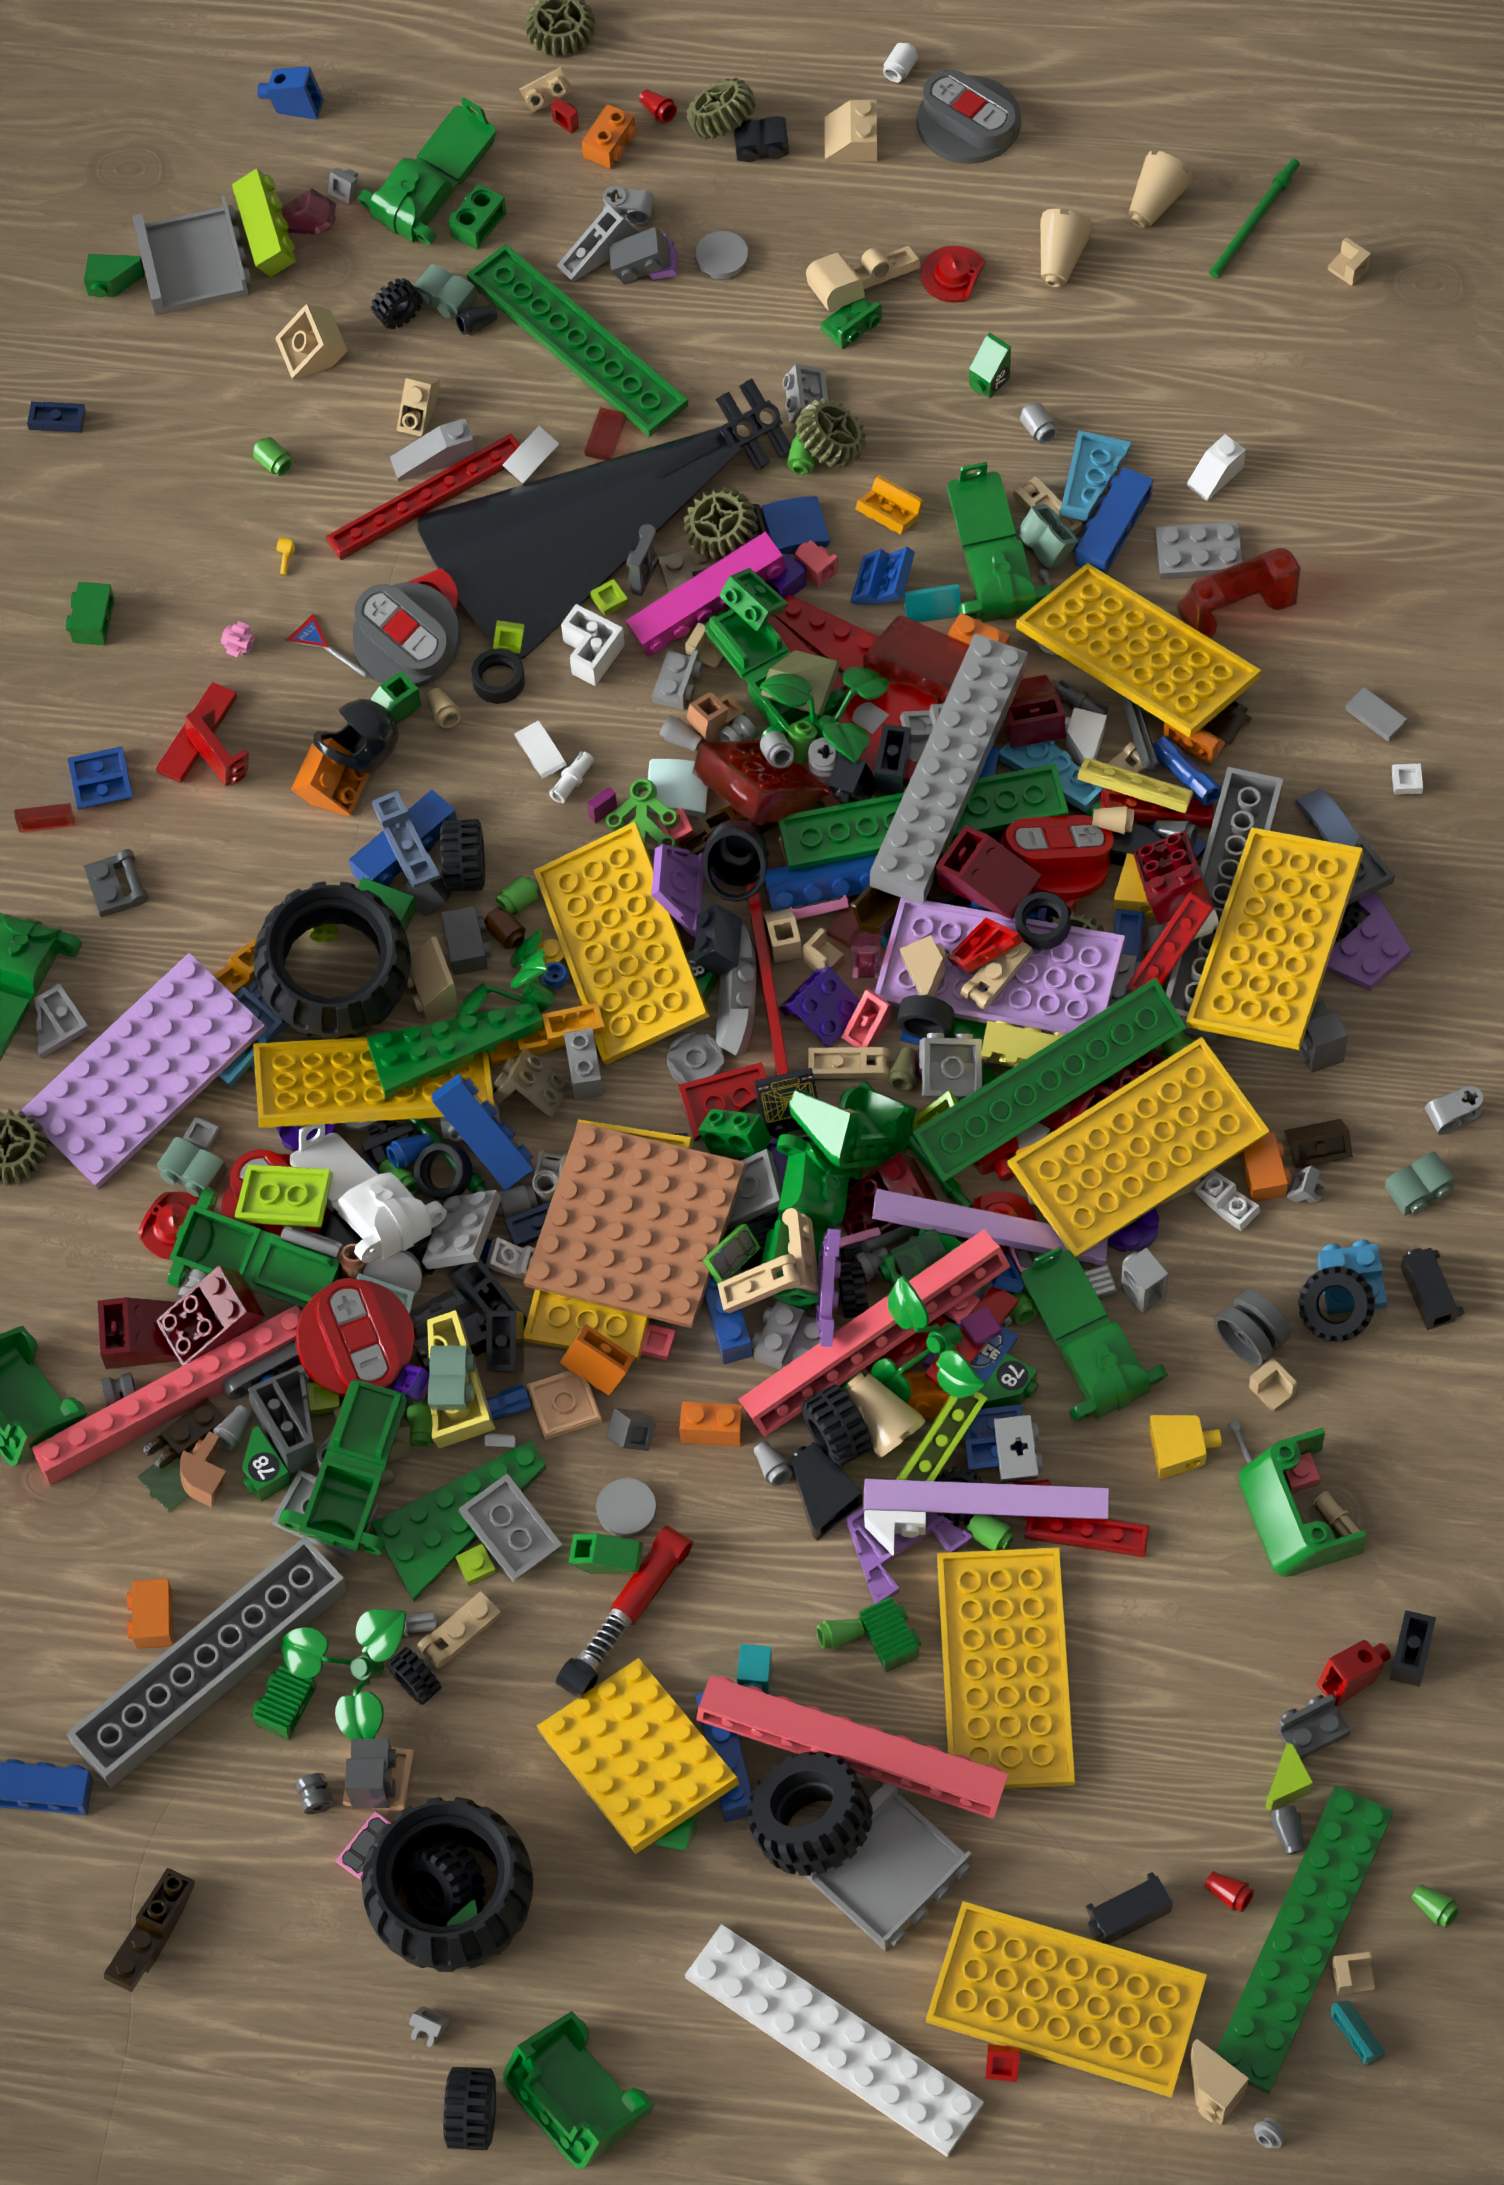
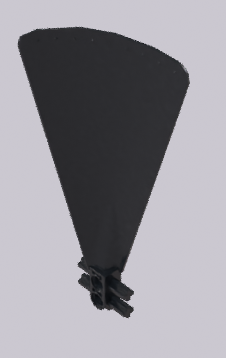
M753 379L739 385L741 392L751 407V410L746 413H741L730 392L724 393L715 399L728 423L721 427L435 510L418 518V532L433 562L438 569L442 568L451 576L458 589L459 602L492 644L494 643L497 620L524 624L520 654L516 655L520 659L526 658L562 624L576 604L581 606L591 596L590 591L605 583L627 561L630 551H635L640 541L639 529L641 526L650 524L657 533L742 448H744L756 471L769 464L770 461L758 442V439L765 435L769 438L779 457L790 452L791 444L780 427L783 422L780 418L779 409L770 400L765 401ZM760 413H769L772 417V423H763L760 419ZM738 425H744L748 428V437H742L737 433Z

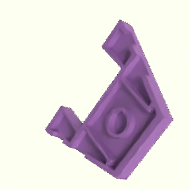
M662 844L655 848L651 896L696 938L697 915L701 911L704 876L702 870L703 853L699 855L690 854V851L687 849ZM711 871L712 880L715 882V884L719 885L723 883V881L719 880Z
M1377 892L1358 900L1360 904L1359 909L1367 918L1333 947L1326 968L1337 973L1338 977L1369 991L1406 960L1411 953V949Z
M828 1229L825 1241L822 1242L819 1249L817 1271L819 1292L816 1293V1296L819 1297V1302L815 1303L817 1325H819L818 1335L821 1337L820 1346L822 1347L833 1346L834 1319L832 1318V1308L837 1309L839 1297L838 1291L834 1288V1279L840 1278L841 1262L836 1258L839 1257L840 1229Z
M864 1506L846 1518V1524L874 1604L891 1596L894 1597L899 1593V1587L883 1566L930 1533L936 1537L947 1552H958L973 1541V1536L966 1530L962 1531L954 1526L952 1521L943 1515L926 1513V1534H919V1536L913 1538L895 1534L894 1555H892L865 1528Z

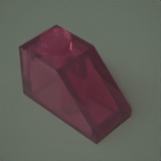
M311 188L282 206L281 212L289 227L287 232L317 235L323 230L329 229L336 219L335 210L337 203Z
M871 932L852 934V978H879L881 971L880 934H873Z

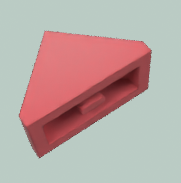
M866 989L841 1038L854 1047H871L891 1025V1004L871 990Z

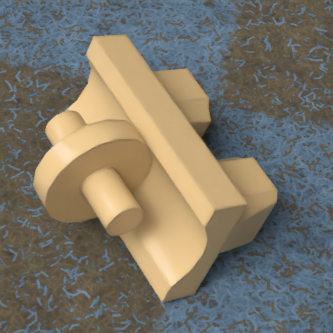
M559 67L521 87L519 91L531 113H534L551 104L557 98L560 99L573 92V89L562 68Z

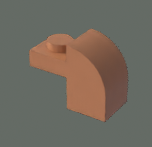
M708 692L689 704L687 721L707 741L713 742L720 739L719 730L725 726H731L733 720L740 714L745 716L746 710L728 693L718 699L714 694Z
M209 1431L204 1440H198L192 1454L183 1450L180 1458V1478L185 1492L190 1497L212 1508L227 1482L226 1470L211 1464L220 1450V1436Z

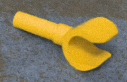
M281 536L276 549L278 552L283 553L280 575L286 576L290 556L295 552V545L292 539Z

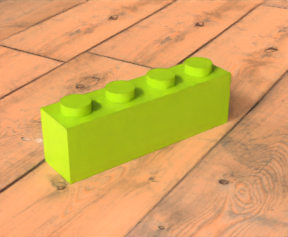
M256 168L234 182L232 187L255 266L269 277H272L296 262L293 253L295 247L288 236L287 230L289 227L281 212L282 203L275 192L276 183L269 174L265 175Z
M979 1392L964 1398L950 1396L896 1480L934 1481L987 1400V1397Z

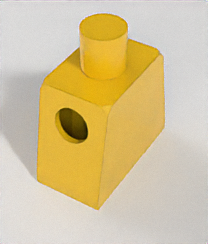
M1127 853L1114 896L1113 913H1116V909L1144 911V916L1155 917L1147 901L1134 855Z
M1151 1415L1149 1418V1432L1159 1480L1206 1465V1449L1222 1447L1220 1430L1202 1431L1199 1416Z

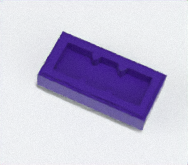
M406 1364L392 1385L391 1390L404 1393L406 1397L417 1400L429 1381L430 1372L424 1368Z

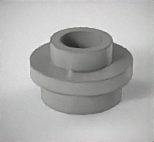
M1264 2118L1263 2121L1257 2122L1254 2126L1256 2139L1262 2146L1266 2148L1281 2147L1284 2142L1285 2130L1277 2121L1271 2118Z

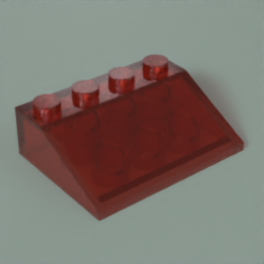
M761 740L700 742L692 773L702 781V784L714 790L718 797L730 803L734 810L747 817L748 821L752 824L763 825L766 822H777L829 795L830 789L799 764L792 762L786 768L771 766L760 749Z

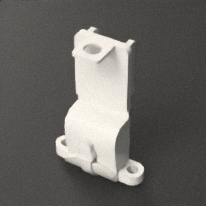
M325 1124L306 1125L299 1130V1150L290 1155V1164L292 1167L330 1169L332 1171L333 1179L326 1206L332 1212L337 1210L338 1214L362 1238L354 1251L362 1262L369 1263L378 1257L384 1260L401 1250L409 1249L414 1246V1243L429 1236L431 1229L445 1219L447 1210L438 1201L424 1205L421 1200L415 1199L391 1172L377 1174L339 1134L329 1133L325 1135ZM318 1128L317 1134L312 1139L306 1140L307 1134L311 1130Z

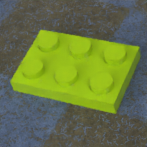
M247 1165L235 1219L242 1223L321 1227L333 1173L330 1169Z

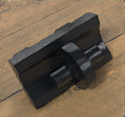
M395 1120L375 1121L376 1124L368 1127L367 1131L370 1136L379 1132L381 1135L362 1143L361 1149L364 1155L368 1153L375 1166L389 1159L385 1145L392 1143L394 1140L412 1137L413 1127L410 1122L388 1131V1128L397 1125Z

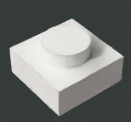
M1421 763L1392 765L1394 795L1422 794Z

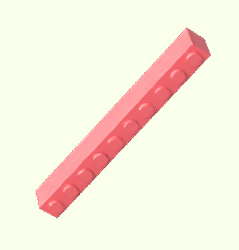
M983 1229L909 1280V1283L923 1301L930 1323L1011 1266L1000 1246ZM889 1295L834 1332L832 1347H822L818 1343L738 1399L747 1416L764 1438L801 1413L803 1401L833 1384L841 1385L916 1333L913 1327L906 1330L894 1321L888 1309Z
M297 1304L31 1448L49 1484L52 1485L189 1411L206 1398L211 1399L224 1392L222 1383L227 1377L295 1341L296 1328L301 1315Z
M710 1675L698 1707L697 1721L799 1755L803 1752H811L813 1755H816L817 1752L828 1753L830 1757L835 1755L842 1758L845 1763L850 1764L856 1774L992 1819L995 1817L1008 1773L1002 1772L996 1766H984L972 1762L970 1758L963 1755L953 1756L942 1752L936 1746H923L912 1742L906 1736H893L884 1733L876 1726H863L854 1723L848 1717L824 1713L815 1706L805 1707L794 1703L788 1697H775L764 1693L760 1688L736 1684L733 1680L724 1676L715 1677Z

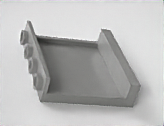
M221 196L223 207L150 223H144L142 214L132 216L155 315L249 295L247 284H251V278L248 268L242 267V263L246 262L243 247L237 246V242H241L238 226H232V221H236L233 205H227L225 196Z
M884 1783L870 1797L869 1801L873 1809L871 1819L873 1822L870 1832H865L867 1839L863 1846L856 1848L857 1854L851 1859H845L842 1862L843 1865L837 1869L831 1867L827 1869V1873L817 1875L816 1872H811V1876L805 1877L875 1943L886 1951L891 1945L896 1947L907 1935L905 1930L912 1923L917 1925L926 1917L929 1912L927 1908L934 1901L939 1903L946 1897L950 1891L949 1886L956 1878L960 1881L970 1872L972 1868L970 1865L972 1863V1853L969 1850L964 1853L899 1794V1787Z

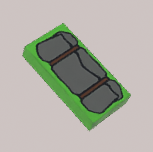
M740 1224L703 1259V1262L718 1284L729 1279L761 1247L748 1226Z

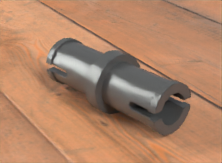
M1060 680L1055 687L1060 699L1073 706V710L1075 707L1107 715L1109 707L1089 697L1088 692L1084 690L1080 692L1063 680Z

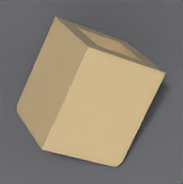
M1346 237L1342 241L1341 253L1328 265V270L1353 286L1369 270L1371 253Z
M698 623L685 643L686 655L691 656L693 649L698 650L699 659L703 661V666L717 670L724 656L705 633V625Z
M820 928L803 945L804 963L814 971L828 966L834 970L844 960V954L827 942L826 931L823 928Z
M1271 1358L1250 1376L1249 1388L1271 1411H1276L1296 1394L1297 1382L1274 1358Z
M1372 1952L1334 1956L1332 1970L1337 1996L1374 1991L1375 1984L1371 1967L1373 1960Z

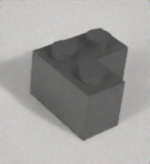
M1324 1000L1315 1003L1301 1048L1298 1050L1302 1063L1308 1064L1311 1073L1342 1063L1345 1058L1348 1040L1347 1031L1338 1012L1329 1013Z
M389 1738L351 1739V1757L346 1759L345 1790L352 1808H390V1798H395L396 1782L395 1779H392L391 1768H396L397 1751L391 1748Z

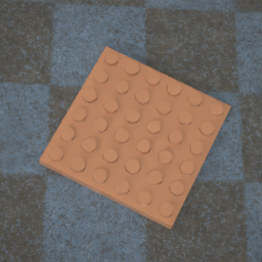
M578 1122L523 1282L525 1287L693 1329L711 1276L703 1259L723 1240L747 1167L745 1162Z

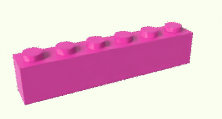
M766 532L626 620L630 632L647 657L653 653L661 652L667 644L675 639L686 636L698 623H706L722 609L730 608L719 597L729 576L751 568L766 582L769 579L777 578L787 569L783 555Z

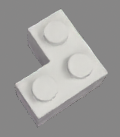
M576 604L561 624L563 642L576 648L570 656L572 675L596 686L625 646L623 627Z

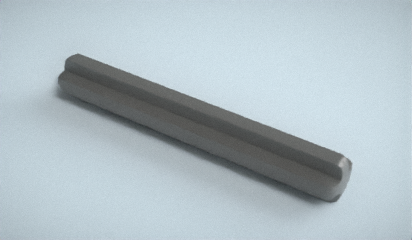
M1120 694L1142 767L1146 771H1153L1157 768L1156 766L1159 762L1142 707Z

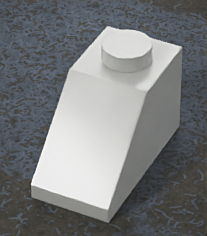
M1224 434L1206 451L1188 480L1187 486L1208 501L1244 468L1246 449Z
M1074 707L1071 718L1066 717L1065 719L1066 746L1079 766H1082L1085 758L1097 759L1106 730L1107 715Z

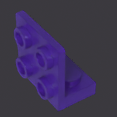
M828 966L816 969L779 1009L785 1016L797 1014L823 1045L829 1047L844 1033L860 1000L833 969Z

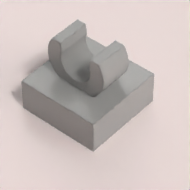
M337 167L330 171L328 194L349 205L355 200L358 173L351 169L344 172Z
M1309 1166L1294 1172L1287 1198L1295 1203L1305 1199L1309 1203L1321 1201L1322 1197L1314 1193L1315 1189H1322L1326 1185L1322 1180L1318 1179L1320 1171Z
M420 2007L413 2012L409 2025L415 2027L411 2033V2039H418L421 2031H424L429 2036L426 2046L431 2047L436 2043L438 2036L448 2029L451 2018L427 2007Z

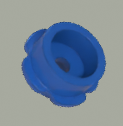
M559 962L547 964L549 972L542 974V983L546 987H552L553 989L564 987L565 982H568L570 978L569 971Z

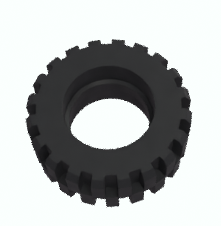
M803 1752L799 1757L791 1755L784 1758L785 1762L780 1765L774 1764L769 1768L770 1772L767 1775L763 1774L757 1781L758 1788H753L749 1797L751 1802L747 1805L749 1829L765 1857L776 1868H782L783 1872L795 1875L797 1871L799 1876H811V1872H816L817 1875L827 1873V1869L831 1867L837 1869L843 1865L842 1862L845 1859L853 1858L857 1854L856 1848L858 1846L862 1847L867 1839L865 1832H870L873 1822L871 1819L873 1809L869 1801L870 1798L854 1769L838 1756L832 1755L830 1757L828 1753L817 1752L816 1755H813L811 1752ZM816 1801H832L825 1814L813 1823L800 1827L788 1826L795 1813L804 1806Z

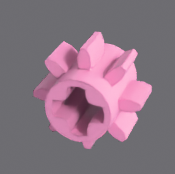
M238 621L233 626H226L222 634L221 644L225 645L224 648H227V654L238 658L240 654H248L251 651L255 642V635L249 630L250 625Z

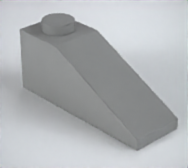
M607 205L557 264V267L575 282L610 260L609 244L638 234L639 231L612 207Z
M466 419L438 426L390 456L398 481L457 464L475 454L473 438Z

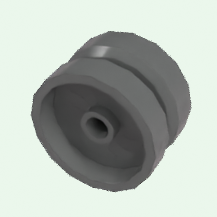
M1249 1289L1242 1291L1233 1300L1232 1307L1224 1308L1214 1318L1216 1331L1225 1344L1238 1357L1254 1366L1262 1365L1272 1355V1348L1277 1349L1281 1347L1291 1335L1288 1323L1277 1308L1264 1296Z

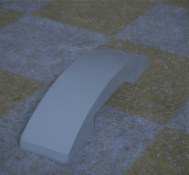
M1321 788L1296 799L1295 803L1308 823H1314L1325 841L1355 846L1359 836L1341 809Z
M398 790L373 800L372 805L383 831L412 887L415 889L439 879L440 874L430 854H427Z

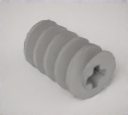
M825 738L816 739L810 744L808 759L810 786L818 794L826 796L833 794L827 784L840 754H843Z

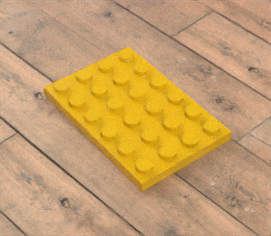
M639 1658L583 1694L582 1699L577 1698L537 1725L542 1737L635 1854L739 1785L736 1775Z

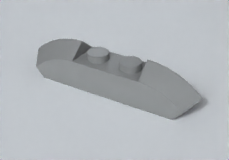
M744 925L741 928L739 966L721 975L719 984L716 1043L719 1047L734 1055L745 1054L752 1035L755 1014L757 952Z

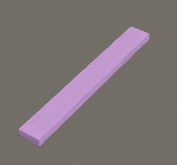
M877 1189L875 1193L872 1219L965 1238H972L984 1229L999 1245L1043 1254L1060 1246L1062 1251L1068 1250L1051 1225L1047 1223ZM1108 1238L1077 1258L1078 1261L1103 1266L1106 1262Z
M864 1479L863 1510L1108 1519L1109 1488Z

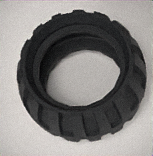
M326 881L316 882L309 889L303 891L296 889L286 895L285 900L280 905L274 906L265 918L264 924L258 933L254 949V970L257 984L263 998L273 1013L283 1022L293 1026L296 1031L308 1036L312 1034L320 1035L324 1039H338L339 1036L352 1034L353 1037L365 1033L374 1024H380L401 1000L410 974L411 955L409 942L401 921L395 912L370 890L362 891L356 888L355 884L342 881L340 885H326ZM323 924H345L361 931L375 944L380 956L377 970L368 983L350 995L334 998L312 995L295 984L285 969V959L293 943L307 930Z
M441 1797L427 1799L426 1804L413 1808L410 1805L398 1812L395 1821L391 1824H385L378 1832L374 1845L368 1851L365 1859L362 1896L367 1916L374 1931L392 1952L405 1959L406 1962L420 1968L429 1967L436 1969L438 1972H454L455 1968L469 1966L472 1969L483 1965L484 1960L493 1954H501L511 1944L512 1938L522 1929L528 1916L533 1896V1872L524 1843L515 1829L500 1814L489 1807H481L470 1799L456 1797L454 1801H444ZM447 1838L448 1840L454 1839L458 1841V1844H465L482 1851L497 1866L499 1876L493 1897L480 1913L464 1923L440 1927L421 1923L405 1912L398 1901V1891L401 1874L404 1873L402 1866L406 1863V1859L436 1840Z

